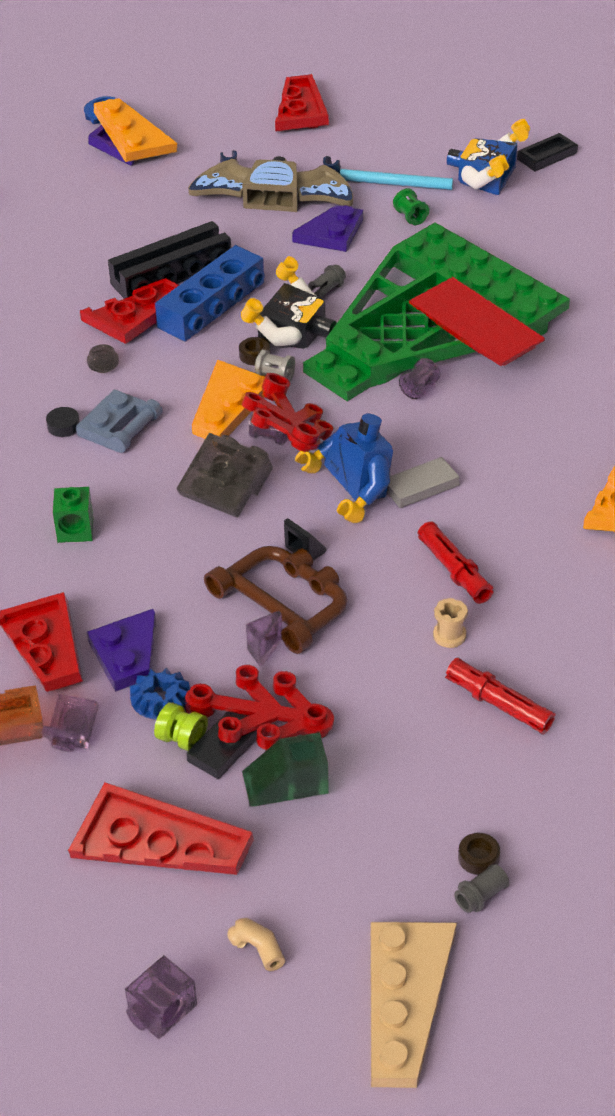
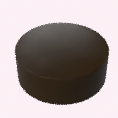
M260 337L247 338L239 344V358L243 363L255 366L257 356L261 350H268L270 352V344L267 340Z
M472 833L461 840L458 850V861L465 871L479 875L488 869L490 865L499 864L500 846L492 836L485 833Z

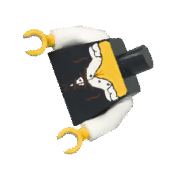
M288 256L284 262H280L276 275L281 280H289L291 284L284 283L264 308L258 299L250 298L241 311V318L246 323L255 322V327L258 329V337L267 340L275 346H290L304 349L309 347L317 335L327 338L337 322L326 318L325 301L311 291L302 277L298 278L295 272L298 269V262L295 258Z

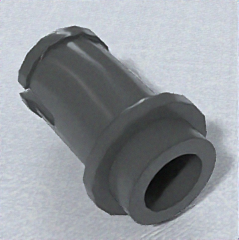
M337 264L328 265L324 269V273L314 281H311L308 287L311 291L316 287H320L314 294L317 297L323 298L334 287H341L344 284L346 278L345 271Z
M492 864L471 881L464 880L460 882L458 890L454 893L455 900L463 911L467 913L472 911L479 912L484 908V902L509 886V878L499 865Z

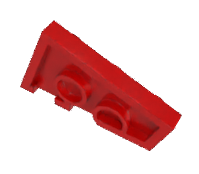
M64 592L0 610L1 628L46 692L83 682L69 604Z

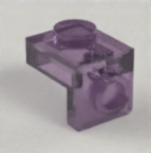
M58 694L50 726H43L41 734L51 742V747L61 751L73 752L74 747L87 749L99 704L95 700Z

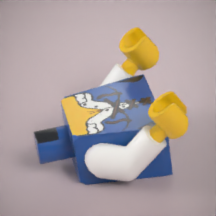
M526 119L516 121L511 126L514 133L509 132L499 140L474 138L471 139L464 151L450 149L446 162L447 165L459 167V182L474 189L499 195L516 168L517 140L522 142L529 136L530 126Z

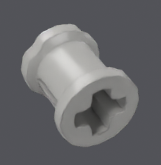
M261 350L256 359L255 373L264 377L267 373H276L291 382L295 371L294 356L287 355L284 358L271 355L268 350Z

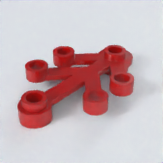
M267 373L261 386L263 389L262 394L265 398L275 401L276 405L268 402L257 393L246 392L242 406L254 412L251 423L261 429H269L272 426L283 432L291 441V445L299 451L309 452L310 450L318 449L321 443L320 439L326 440L331 436L334 429L330 423L320 420L323 409L315 404L307 403L303 409L295 412L286 397L290 381L279 374Z
M242 665L236 669L235 683L240 689L246 690L255 701L217 695L209 685L201 683L193 685L185 695V711L189 714L197 712L209 718L216 710L249 715L240 720L236 717H224L219 721L218 737L226 743L237 742L241 736L257 730V745L265 750H273L281 742L300 734L309 739H321L329 733L334 725L333 712L324 705L311 704L296 688V676L288 671H280L274 675L273 691L279 696H284L293 708L281 706L258 681L259 671L252 665ZM276 721L288 722L280 727L271 724Z

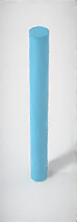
M348 169L340 170V175L346 181L452 190L453 178Z

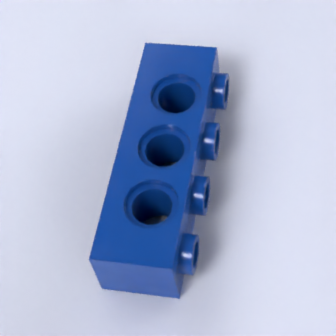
M234 245L155 303L157 328L186 342L264 283L263 257Z

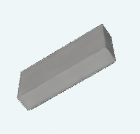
M443 457L390 476L387 493L398 507L402 508L459 486L460 477Z

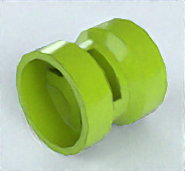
M169 702L162 708L157 717L154 735L157 739L166 743L171 741L177 742L181 749L189 751L206 733L208 719L197 712L189 714L185 712L182 706Z

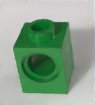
M90 487L54 488L53 518L57 543L93 541L94 516Z

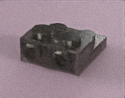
M208 433L176 489L181 496L238 518L251 494L258 496L273 466L268 453L257 446H251L250 448L243 446L228 435L220 437Z

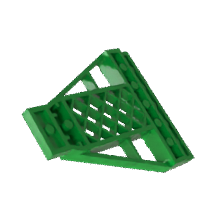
M434 222L392 247L327 336L326 349L303 362V373L348 402L368 388L385 384L406 370L477 352L460 340L454 341L457 338L445 331L425 314H406V312H421L409 304V300L451 277H454L541 336L547 333L549 321L569 309L570 298ZM395 267L415 280L405 286H398L385 277ZM376 290L387 295V297L362 311ZM384 325L402 326V327H384ZM406 326H424V327H406ZM384 339H402V341H384ZM406 339H415L414 341H406Z

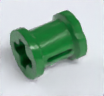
M410 188L402 189L393 199L394 209L399 213H403L409 224L419 225L429 215L430 208L428 204L418 200L416 193Z

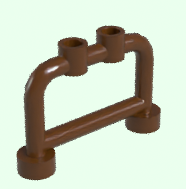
M263 546L253 550L227 569L217 566L204 575L205 586L214 597L221 599L235 588L288 626L281 631V638L285 646L295 654H300L313 643L312 635L337 618L346 609L348 601L345 591L338 585L339 576L337 572L330 566H325L320 571L312 568L313 559L305 549H299L291 554L281 547ZM265 560H275L283 565L288 575L293 578L300 576L309 582L311 589L317 595L326 594L333 599V602L309 620H305L242 575Z

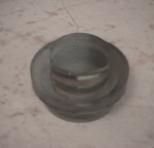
M106 344L92 347L87 356L88 367L98 373H107L116 368L119 363V357L114 348Z

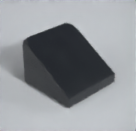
M289 518L284 520L286 548L293 553L299 549H305L311 555L313 561L326 552V548L313 535Z

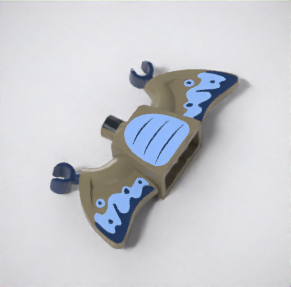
M232 150V157H225L223 152H221L220 163L200 174L188 187L189 195L191 196L212 194L243 196V208L297 212L298 197L299 201H325L343 206L353 205L351 187L340 175V160H336L332 164L331 157L325 156L323 158V165L316 169L297 172L296 163L287 161L281 156H276L272 160H256L252 168H248L239 164L236 150Z

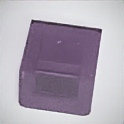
M280 611L273 612L246 624L247 650L259 666L267 661L282 641V615Z

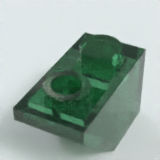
M320 732L279 739L242 771L249 807L329 794L328 760Z

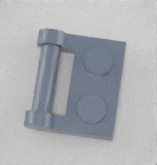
M114 389L76 425L77 436L123 453L131 445V440L150 420H156L162 414L163 409L154 399L144 401Z

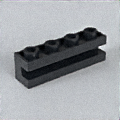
M211 221L108 259L110 284L124 299L132 296L133 290L165 278L178 284L189 279L231 248V238L225 232L219 234V226Z

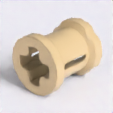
M447 598L439 601L434 608L437 625L433 630V638L442 647H458L466 639L467 632L463 622L468 615V609L462 601Z

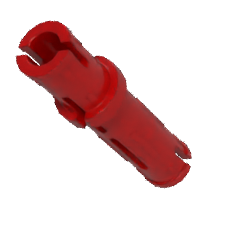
M429 521L424 523L417 532L418 538L451 573V580L457 586H462L477 604L489 600L493 595L494 591L492 589L494 588L478 572V565L473 560L467 559L439 529L435 522Z
M458 657L447 668L445 678L465 688L479 702L484 700L496 706L542 735L547 733L555 720V712L533 702V700L496 680V676L489 671L482 672Z

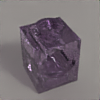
M165 955L125 988L128 1018L139 1030L144 1031L147 1029L158 1039L164 1036L197 1006L195 981Z

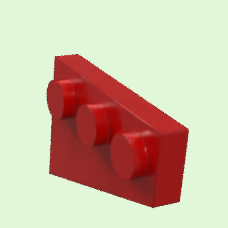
M313 75L286 77L282 101L278 108V117L275 120V131L318 128L319 126L329 125V115Z
M166 278L133 290L132 296L118 301L114 297L104 301L105 306L94 311L90 307L80 310L81 321L127 344L157 322L155 303L179 285Z

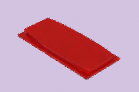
M454 277L409 300V304L424 313L445 331L499 366L511 363L533 350L536 345L545 341L543 336Z

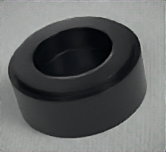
M59 407L47 414L46 423L50 434L57 437H68L77 432L76 425L80 420L79 414L75 409Z

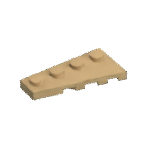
M371 922V1087L417 1088L430 1038L433 1018L436 1014L443 979L448 967L451 947L456 935L457 923Z

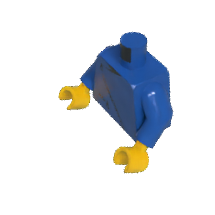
M370 413L363 414L360 422L347 423L340 426L335 433L320 443L316 452L300 451L295 457L297 463L306 464L301 470L311 474L320 470L321 460L324 457L326 458L325 467L355 500L353 502L349 499H344L337 507V513L352 523H358L363 520L365 515L363 507L366 504L370 506L376 499L386 497L387 487L390 484L393 448L379 432L382 423L381 418Z

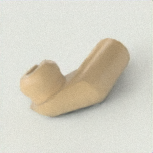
M241 918L236 920L235 925L228 929L227 936L233 946L243 948L249 942L257 948L267 971L278 970L285 964V958L275 935L268 928L249 918Z

